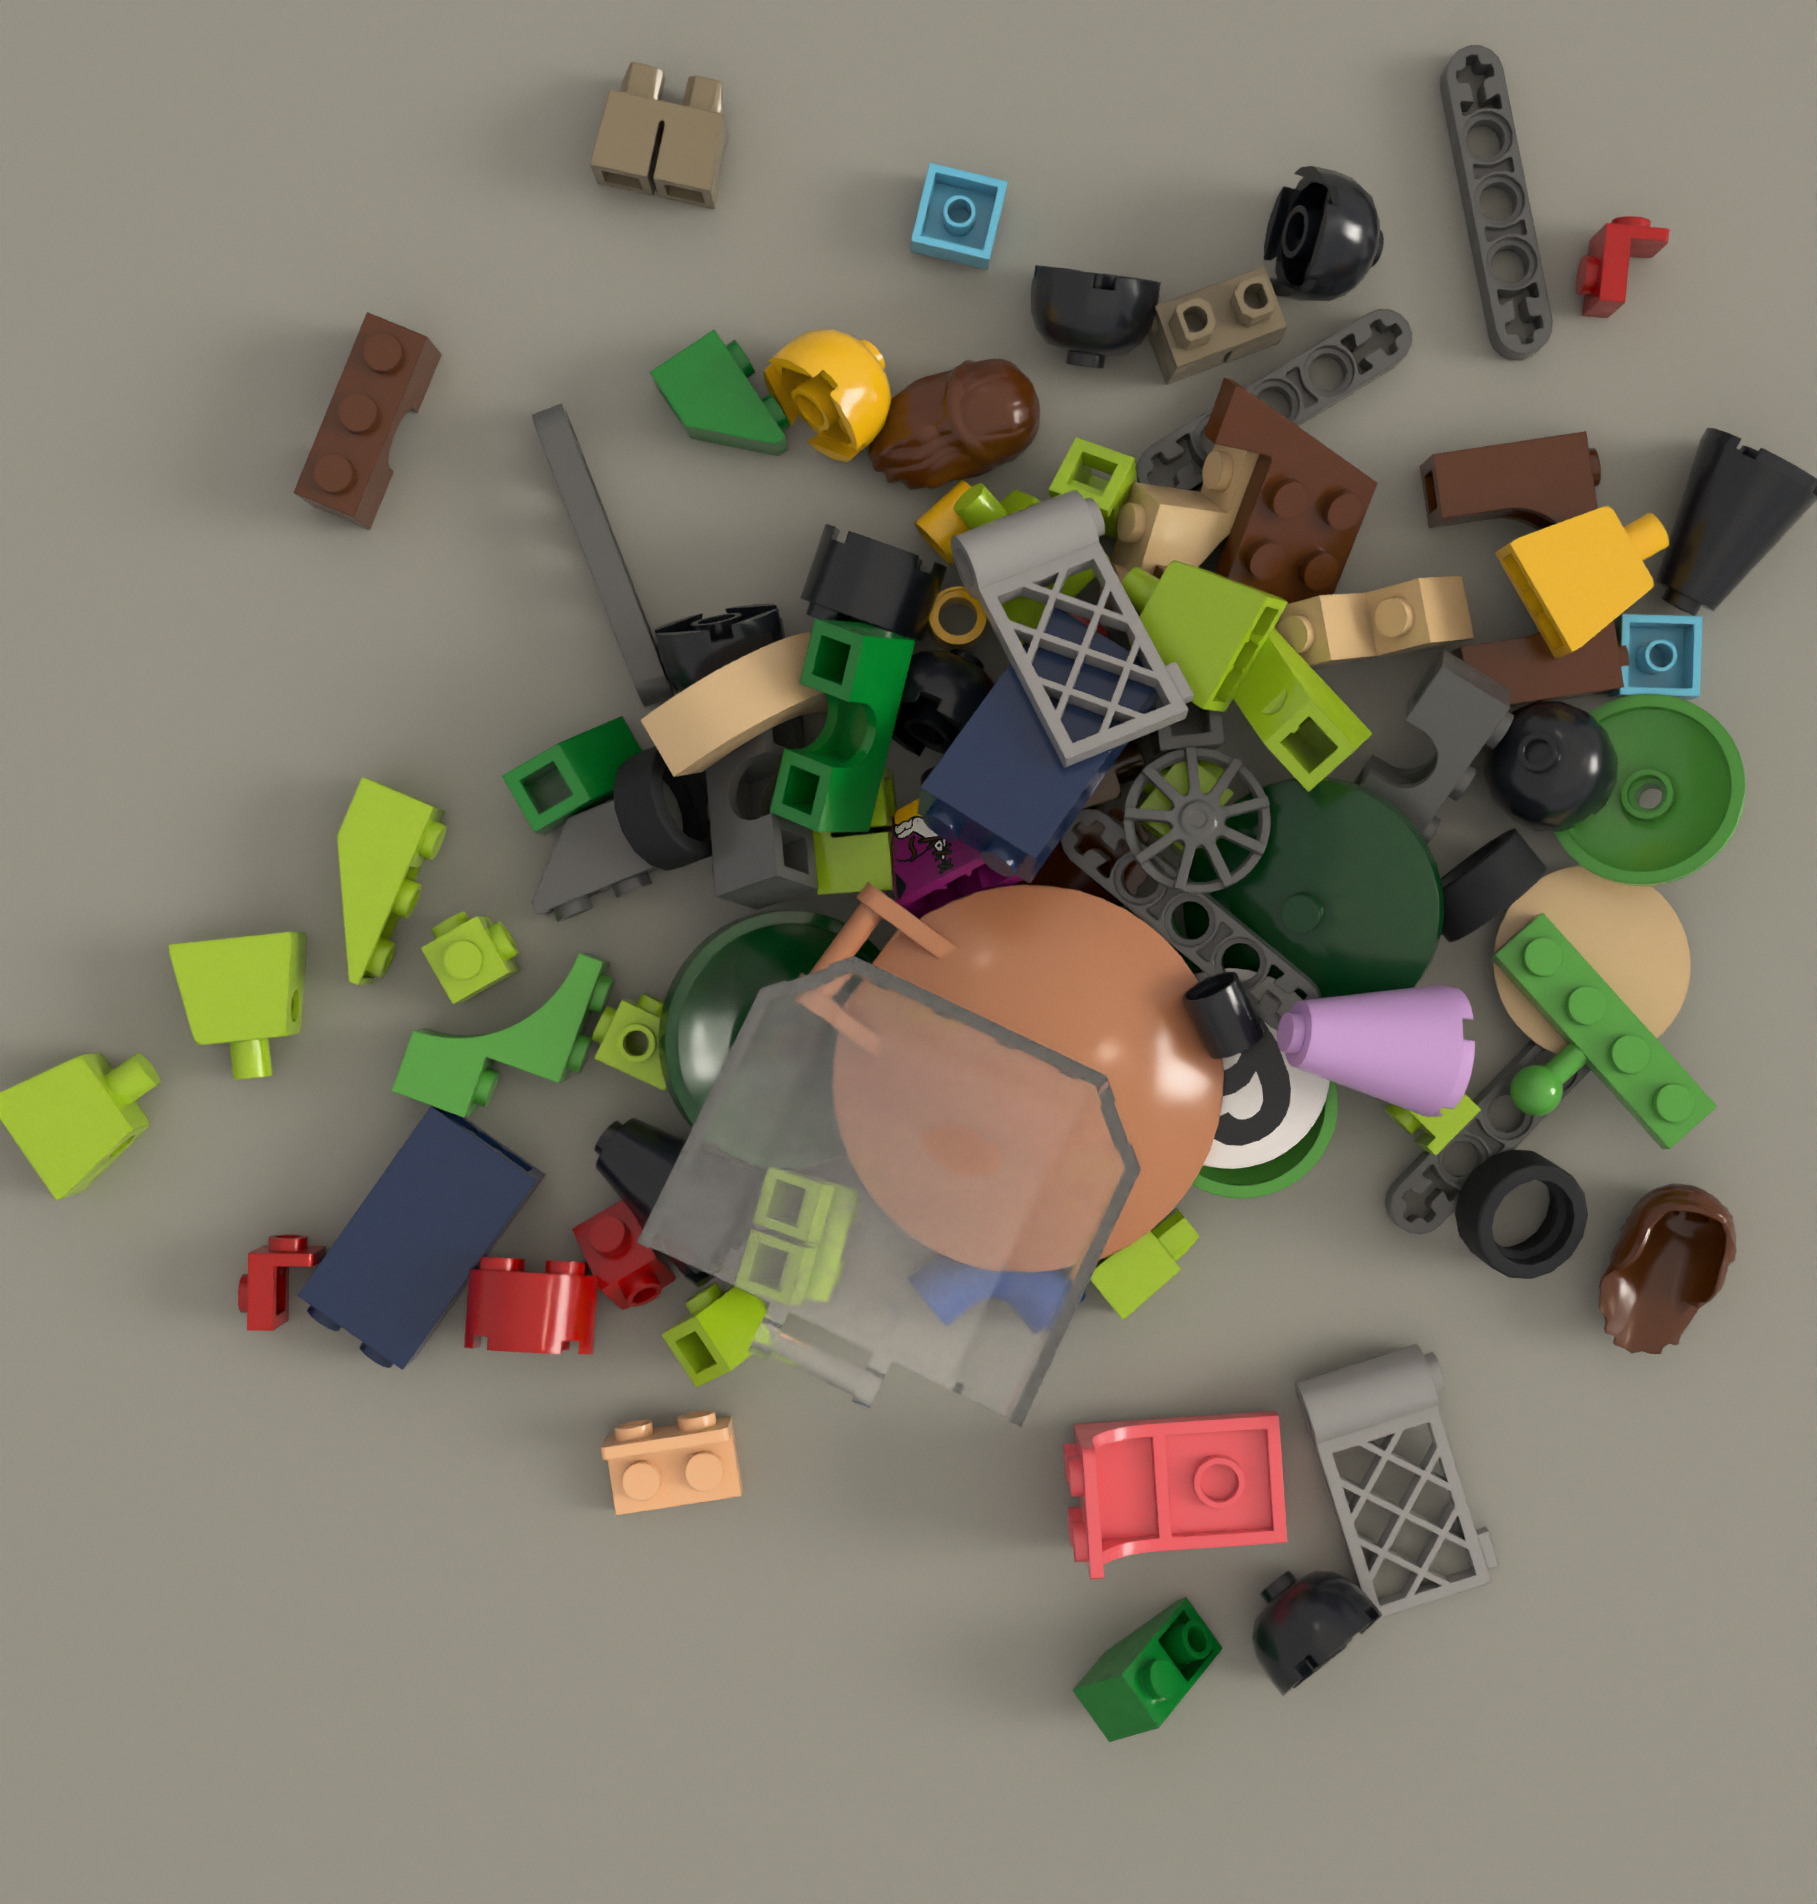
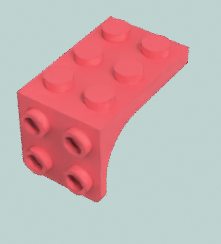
M1276 1411L1074 1424L1075 1443L1063 1444L1066 1483H1069L1070 1497H1078L1079 1507H1068L1067 1509L1070 1546H1073L1075 1563H1086L1090 1580L1104 1579L1103 1566L1108 1562L1139 1553L1287 1543L1280 1422Z

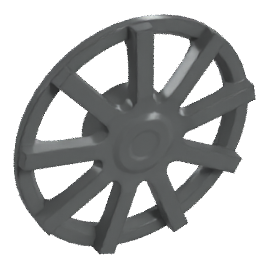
M1193 746L1167 753L1148 764L1142 770L1131 786L1126 798L1123 812V828L1126 843L1133 858L1147 875L1170 889L1185 893L1202 894L1227 888L1244 878L1254 868L1263 855L1269 839L1271 827L1270 803L1259 781L1243 765L1244 762L1216 750ZM1185 761L1188 792L1185 795H1181L1159 772L1171 765ZM1197 761L1211 762L1226 768L1209 793H1202L1200 790ZM1237 776L1248 788L1253 799L1221 806L1219 803L1221 795L1233 778ZM1148 782L1171 802L1172 807L1169 811L1136 808L1138 798ZM1257 811L1258 830L1256 840L1225 825V821L1230 817ZM1134 821L1167 823L1170 831L1142 851L1137 840ZM1220 838L1250 851L1244 862L1231 873H1229L1216 846V841ZM1178 842L1183 846V852L1176 878H1173L1160 871L1149 860L1173 843ZM1203 848L1210 859L1218 879L1208 882H1188L1187 879L1195 850Z

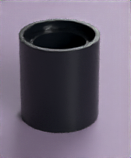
M1225 972L1209 977L1191 987L1183 996V1001L1210 1057L1213 1059H1222L1239 1054L1255 1045L1264 1035V1030L1235 972Z

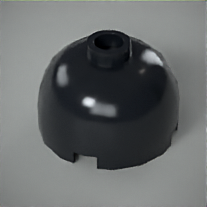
M1315 166L1301 167L1294 173L1303 177L1296 188L1283 187L1276 199L1268 221L1264 243V259L1271 261L1276 257L1275 273L1277 279L1270 278L1276 296L1298 301H1331L1345 296L1364 279L1370 268L1378 262L1381 256L1384 237L1380 230V220L1372 196L1353 178L1325 168Z
M1035 265L1031 286V314L1036 330L1048 344L1067 351V364L1104 368L1106 356L1129 353L1143 342L1152 329L1155 319V306L1159 303L1161 282Z
M753 604L726 608L727 614L702 619L703 613L658 627L655 630L656 648L665 676L676 690L681 692L725 665L764 646L784 639L783 621L780 618L777 605Z
M952 649L949 652L928 650L912 654L892 740L919 757L925 746L933 751L945 754L995 685L993 680L983 670L982 662L971 653L960 649Z
M1537 701L1514 710L1511 713L1514 715V719L1501 741L1493 749L1489 746L1485 748L1484 776L1492 799L1514 822L1535 831L1563 832L1575 827L1574 824L1584 821L1592 813L1593 815L1598 813L1606 805L1617 783L1618 757L1608 732L1589 712L1562 701Z
M1289 1570L1260 1593L1267 1605L1254 1621L1252 1641L1256 1658L1268 1678L1284 1696L1347 1647L1346 1645L1353 1640L1352 1637L1360 1632L1362 1635L1380 1619L1382 1613L1354 1582L1333 1571L1316 1570L1297 1580Z

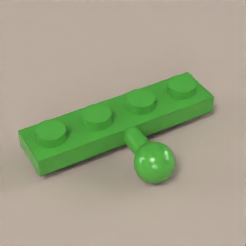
M1544 913L1536 915L1490 956L1494 963L1568 1044L1544 1066L1529 1065L1514 1075L1510 1084V1096L1514 1105L1521 1112L1531 1116H1543L1552 1112L1561 1101L1563 1094L1562 1085L1585 1064L1661 1149H1671L1717 1107L1711 1098Z

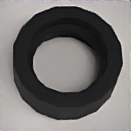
M656 746L628 757L618 768L614 782V809L622 833L634 852L649 865L665 871L680 868L713 856L710 821L707 815L706 770L701 773L674 777ZM662 780L669 786L677 799L682 814L683 831L677 827L668 812L663 797Z
M1511 829L1491 840L1441 878L1444 896V917L1441 933L1448 942L1460 940L1492 920L1533 887L1547 871L1545 865L1516 829Z
M1511 1149L1490 1156L1470 1173L1459 1191L1455 1217L1459 1236L1468 1249L1479 1259L1509 1278L1533 1279L1553 1272L1572 1256L1583 1238L1588 1211L1585 1193L1571 1174L1534 1151ZM1533 1180L1544 1183L1548 1188L1550 1202L1547 1216L1538 1231L1524 1242L1510 1247H1503L1497 1244L1493 1238L1492 1225L1495 1211L1503 1198L1518 1185Z

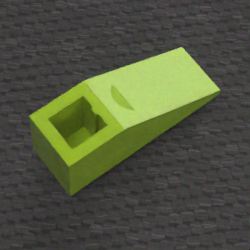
M1273 628L1233 699L1263 744L1300 784L1310 792L1373 733L1283 636Z
M362 777L337 835L349 982L356 985L372 984L375 976L383 978L387 973L397 950V943L390 939L399 918L408 919L415 909L422 891V884L415 882L424 859L432 861L436 857L447 831V825L440 823L445 812L444 809L365 777Z

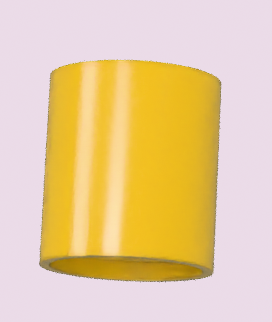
M960 480L914 523L916 529L928 544L951 566L955 564L951 550L952 537L970 530L953 509L960 496L971 488L964 480Z
M950 587L937 595L929 617V631L933 640L940 647L949 651L952 649L965 651L973 647L981 639L987 616L979 600L973 598L965 587ZM951 604H963L972 610L976 624L970 632L964 635L949 634L940 625L939 615L941 611Z

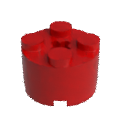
M480 1257V1269L469 1270L464 1348L474 1349L480 1347L481 1337L484 1336L488 1337L487 1350L562 1354V1350H569L570 1341H579L578 1354H594L599 1276L588 1275L589 1265L587 1262L546 1260L545 1272L525 1271L526 1259Z

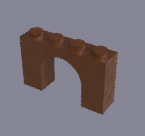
M1586 431L1432 454L1420 465L1429 529L1490 519H1511L1525 523L1538 531L1598 509L1595 487L1600 484L1601 466L1596 449L1589 448ZM1614 620L1582 647L1557 659L1554 658L1540 632L1526 637L1461 646L1449 652L1509 688L1510 708L1526 706L1537 701H1559L1606 694L1624 688L1621 666L1629 665L1627 646H1621V642L1616 636Z

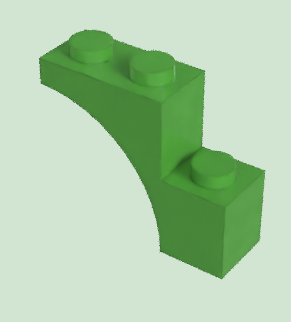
M579 953L570 973L557 992L528 1018L501 1031L483 1035H453L427 1028L413 1030L391 1091L465 1118L474 1114L478 1105L485 1108L489 1105L500 1075L499 1071L491 1069L494 1060L556 1083L568 1080L571 1071L580 1074L593 1043L592 1037L584 1035L592 1011L600 1014L603 1013L614 986L615 978L606 975L611 961L589 953Z

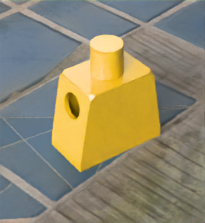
M1607 505L1519 537L1496 551L1495 555L1554 658L1557 659L1582 647L1653 588V578L1643 561L1668 547L1669 538L1664 526L1653 513L1649 512L1623 527L1614 510Z

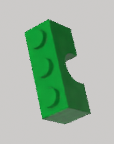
M814 618L799 684L825 693L828 702L827 718L821 733L813 743L801 749L784 748L770 807L771 813L816 832H869L915 640L865 623Z

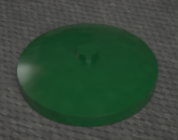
M1325 777L1310 792L1296 778L1282 780L1262 787L1269 799L1271 816L1269 839L1263 855L1254 868L1237 883L1208 894L1310 977L1319 987L1322 998L1415 988L1433 960L1439 944L1444 917V896L1437 864L1429 846L1418 829L1405 814L1384 797L1352 782ZM1249 793L1233 804L1251 800L1253 797ZM1257 811L1230 817L1225 821V825L1256 840L1258 830ZM1223 838L1216 841V846L1229 873L1238 868L1250 853V851ZM1203 848L1196 849L1188 877L1194 882H1208L1218 879L1210 859ZM1184 902L1183 910L1188 938L1201 937L1209 927L1210 918L1208 912L1197 902ZM1237 943L1227 948L1223 964L1225 968L1258 972L1260 958L1253 947ZM1272 965L1268 976L1277 979L1284 973L1278 967ZM1298 987L1294 991L1302 1000H1305L1308 996Z
M771 910L754 913L739 918L708 936L686 958L676 973L667 992L659 1023L658 1044L661 1070L669 1094L682 1117L697 1134L718 1150L754 1165L782 1169L817 1165L847 1152L837 1119L833 1087L834 1061L841 1026L790 989L801 972L806 975L810 973L845 923L826 915L806 911ZM868 938L829 990L843 1001H845L880 953V950Z

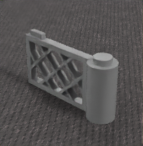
M1071 490L957 534L951 539V550L959 576L968 593L973 598L979 600L1064 768L1186 719L1188 713L1186 703L1191 702L1194 697L1177 662L1164 665L1099 542V536L1105 534V524L1097 503L1091 497L1084 499L1077 490ZM1091 568L1103 589L1097 606L1061 593L1066 578ZM1055 583L1052 590L1045 588V586ZM1023 596L1046 604L1037 629H1033L1010 621L1001 604ZM1108 600L1115 612L1105 609ZM1054 608L1091 620L1081 645L1045 633ZM1099 623L1126 632L1132 644L1126 661L1090 649ZM1020 641L1030 644L1027 654ZM1039 647L1075 660L1065 686L1037 675L1032 663ZM1137 655L1144 668L1134 664ZM1083 663L1120 676L1111 702L1074 689ZM1130 679L1155 688L1164 706L1143 714L1118 704L1126 683ZM1049 697L1060 700L1056 710ZM1069 703L1105 716L1099 733L1072 743L1061 722L1067 704ZM1113 719L1122 722L1110 728Z
M1413 1344L1296 1382L1295 1389L1299 1404L1317 1451L1358 1586L1382 1613L1380 1618L1492 1583L1488 1569L1498 1567L1499 1562L1489 1530L1486 1527L1476 1530L1438 1408L1437 1391L1446 1389V1383L1435 1354L1431 1352L1423 1355L1420 1347L1417 1344ZM1427 1423L1433 1442L1420 1465L1393 1452L1404 1430ZM1385 1437L1381 1445L1373 1442V1440ZM1359 1445L1376 1455L1361 1483L1358 1484L1338 1473L1333 1453ZM1388 1460L1415 1473L1399 1504L1372 1491ZM1438 1460L1443 1476L1432 1471ZM1427 1480L1447 1489L1450 1496V1502L1438 1523L1411 1510ZM1343 1488L1355 1493L1349 1505ZM1366 1499L1394 1513L1379 1542L1358 1533L1354 1525ZM1406 1519L1433 1532L1417 1562L1390 1549ZM1455 1519H1457L1461 1534L1451 1530ZM1445 1538L1466 1549L1471 1569L1449 1576H1444L1429 1567ZM1362 1547L1373 1552L1367 1563ZM1384 1558L1412 1571L1401 1591L1377 1599L1372 1580ZM1424 1577L1431 1580L1430 1582L1421 1584Z

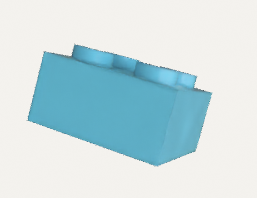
M929 163L912 234L911 252L988 270L1006 197L1008 181Z
M1621 614L1614 619L1616 636L1620 640L1621 646H1627L1629 665L1621 666L1624 688L1609 692V698H1621L1638 694H1662L1683 700L1700 697L1703 616Z

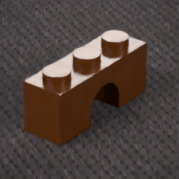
M369 312L366 313L293 492L315 508L369 530L371 529L394 472L389 467L388 459L396 430L402 418L409 410L418 413L442 355L427 336Z

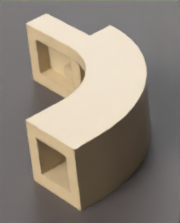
M811 632L797 634L776 641L725 665L684 689L641 719L642 724L674 777L701 773L744 743L792 718L806 714L828 712V702L825 693L799 684Z

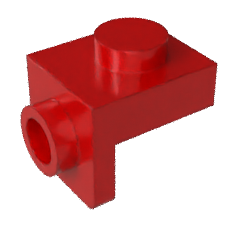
M1636 216L1618 217L1613 219L1611 223H1606L1589 240L1588 256H1582L1578 266L1576 293L1577 295H1584L1582 316L1608 318L1619 309L1626 300L1629 258L1654 257L1668 244L1670 230L1667 228L1650 227L1651 221L1649 219Z
M622 1200L572 1229L593 1276H599L598 1286L600 1291L622 1310L651 1302L659 1296L662 1288L676 1280L672 1268L660 1257L648 1231Z
M273 1235L269 1236L268 1245H263L248 1253V1274L241 1276L238 1287V1306L241 1313H247V1330L273 1331L288 1322L289 1267H312L317 1265L326 1255V1246H308V1236Z

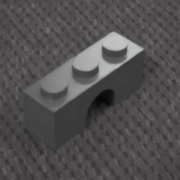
M1443 649L1409 699L1405 718L1407 722L1424 731L1432 739L1436 746L1434 755L1421 766L1402 769L1394 767L1372 754L1353 783L1377 793L1395 805L1411 820L1428 845L1441 822V819L1435 816L1447 797L1457 801L1473 780L1477 768L1471 765L1477 754L1484 744L1492 749L1496 747L1509 729L1514 719V715L1508 712L1510 709V689Z
M802 715L761 733L706 769L707 815L710 821L713 855L712 876L715 882L716 897L759 910L818 890L813 830L769 811L770 800L776 786L784 748L801 749L805 747Z

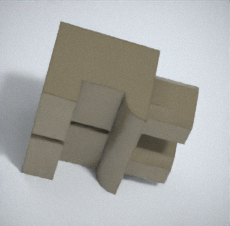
M631 62L622 81L620 91L609 89L590 162L597 183L652 196L656 186L661 198L715 209L719 190L718 176L723 148H725L728 137L723 114V88L721 82L701 76H689L683 104L680 105L661 100L666 79L664 71L655 66Z
M1262 266L1155 306V319L1148 337L1165 383L1169 385L1220 366L1223 359L1225 363L1279 344L1287 325L1266 267Z

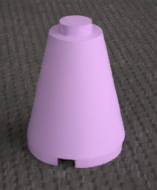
M1446 985L1300 1000L1294 1004L1290 1012L1283 1014L1277 1031L1278 1047L1281 1052H1285L1286 1059L1292 1067L1427 1117L1443 1116L1439 1111L1441 1108L1454 1109L1467 1089L1475 1057V1041L1463 1039L1462 1019L1474 1020L1470 1002L1459 988Z

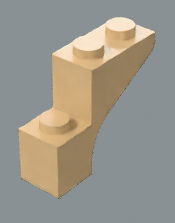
M1215 444L1213 451L1208 454L1203 465V485L1201 491L1133 482L1128 502L1122 506L1118 514V537L1110 561L1120 582L1134 567H1140L1151 575L1154 573L1156 564L1168 566L1173 560L1199 567L1218 544L1230 534L1259 453ZM1099 583V592L1101 596L1103 589ZM1108 600L1105 609L1115 612Z
M1463 575L1417 578L1365 593L1319 595L1287 604L1274 627L1313 670L1383 656L1422 652L1474 639Z

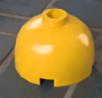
M817 329L804 332L793 339L768 361L771 364L764 370V380L769 393L775 398L791 426H793L799 415L818 434L806 442L829 458L843 462L850 461L875 439L885 425L891 404L890 385L884 371L886 367L884 358L879 350L865 339L858 340L847 333L837 330Z

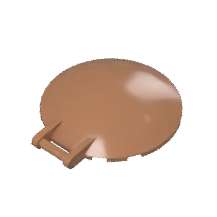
M867 882L856 897L861 903L810 973L806 975L801 972L790 989L841 1026L834 1061L833 1087L835 1109L841 1136L850 1161L876 1203L897 1225L932 1250L967 1265L1003 1273L1040 1274L1085 1266L1128 1247L1151 1231L1179 1203L1198 1176L1211 1149L1223 1101V1058L1213 1059L1210 1057L1183 1001L1184 994L1191 987L1199 983L1183 958L1165 938L1132 913L1100 897L1074 889L1027 884L999 886L973 892V894L951 901L926 913L921 918H917L885 893ZM884 918L894 925L897 930L845 1001L841 1000L829 990L880 920Z

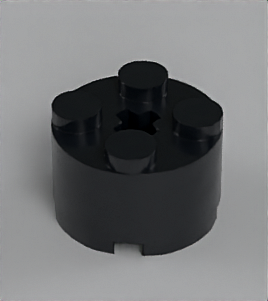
M825 524L800 597L810 602L806 614L818 619L849 622L850 616L869 622L872 626L909 639L914 638L922 641L947 567L934 562L930 574L919 570L923 561L919 559V555L848 531L845 543L836 541L840 530L835 526Z

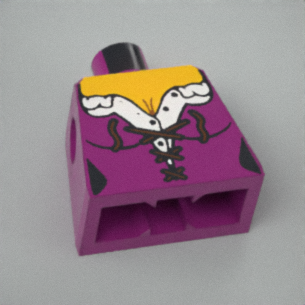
M935 766L929 768L922 774L920 778L921 785L927 779V777L935 768ZM919 798L898 809L892 818L894 896L898 904L917 918H921L926 913L951 901L973 894V892L999 886H1010L1023 880L1015 874L1013 877H1006L995 872L983 862L979 851L960 839L948 841L935 834L924 823L923 816L918 814Z

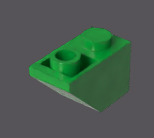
M713 329L650 371L656 387L691 439L774 456H780L789 450L783 431L789 428L791 424L771 393L760 399L747 378L756 372L736 340L725 346L715 329Z
M620 716L555 744L502 775V778L533 831L538 834L547 835L564 825L567 818L592 809L614 796L613 786L618 768L628 757L643 750L624 717Z
M1185 1597L1177 1600L1105 1651L1075 1686L1073 1692L1109 1742L1154 1730L1163 1724L1223 1648L1190 1601Z

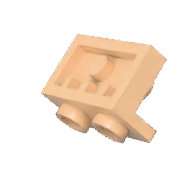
M700 1410L678 1416L677 1425L653 1428L652 1420L648 1419L629 1421L616 1425L614 1427L615 1434L607 1435L600 1447L602 1460L608 1461L616 1515L742 1496L743 1486L732 1416L716 1418L714 1410Z

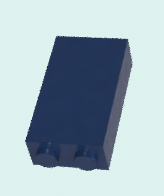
M1054 608L1045 633L1081 645L1088 626L1064 611ZM1095 632L1090 649L1124 661L1127 660L1130 653L1128 650L1100 633ZM1025 642L1023 648L1027 654L1030 644ZM1039 647L1032 665L1039 677L1065 686L1075 660ZM1137 656L1134 664L1144 668ZM1010 663L921 785L918 814L923 816L924 823L938 836L948 841L960 839L979 851L983 862L995 872L1006 877H1013L1015 874L1026 882L1031 883L1128 742L1064 768ZM1083 663L1074 689L1111 702L1120 676ZM1128 679L1118 705L1146 714L1154 707L1159 695L1155 688ZM1049 697L1056 710L1060 700ZM1068 703L1061 722L1072 743L1099 733L1105 716ZM1113 719L1110 728L1122 722Z
M431 1106L297 1296L310 1305L307 1312L318 1323L333 1331H339L342 1327L361 1340L360 1350L372 1361L386 1368H391L395 1364L403 1370L416 1359L468 1285L469 1270L480 1268V1257H488L546 1174L467 1118Z

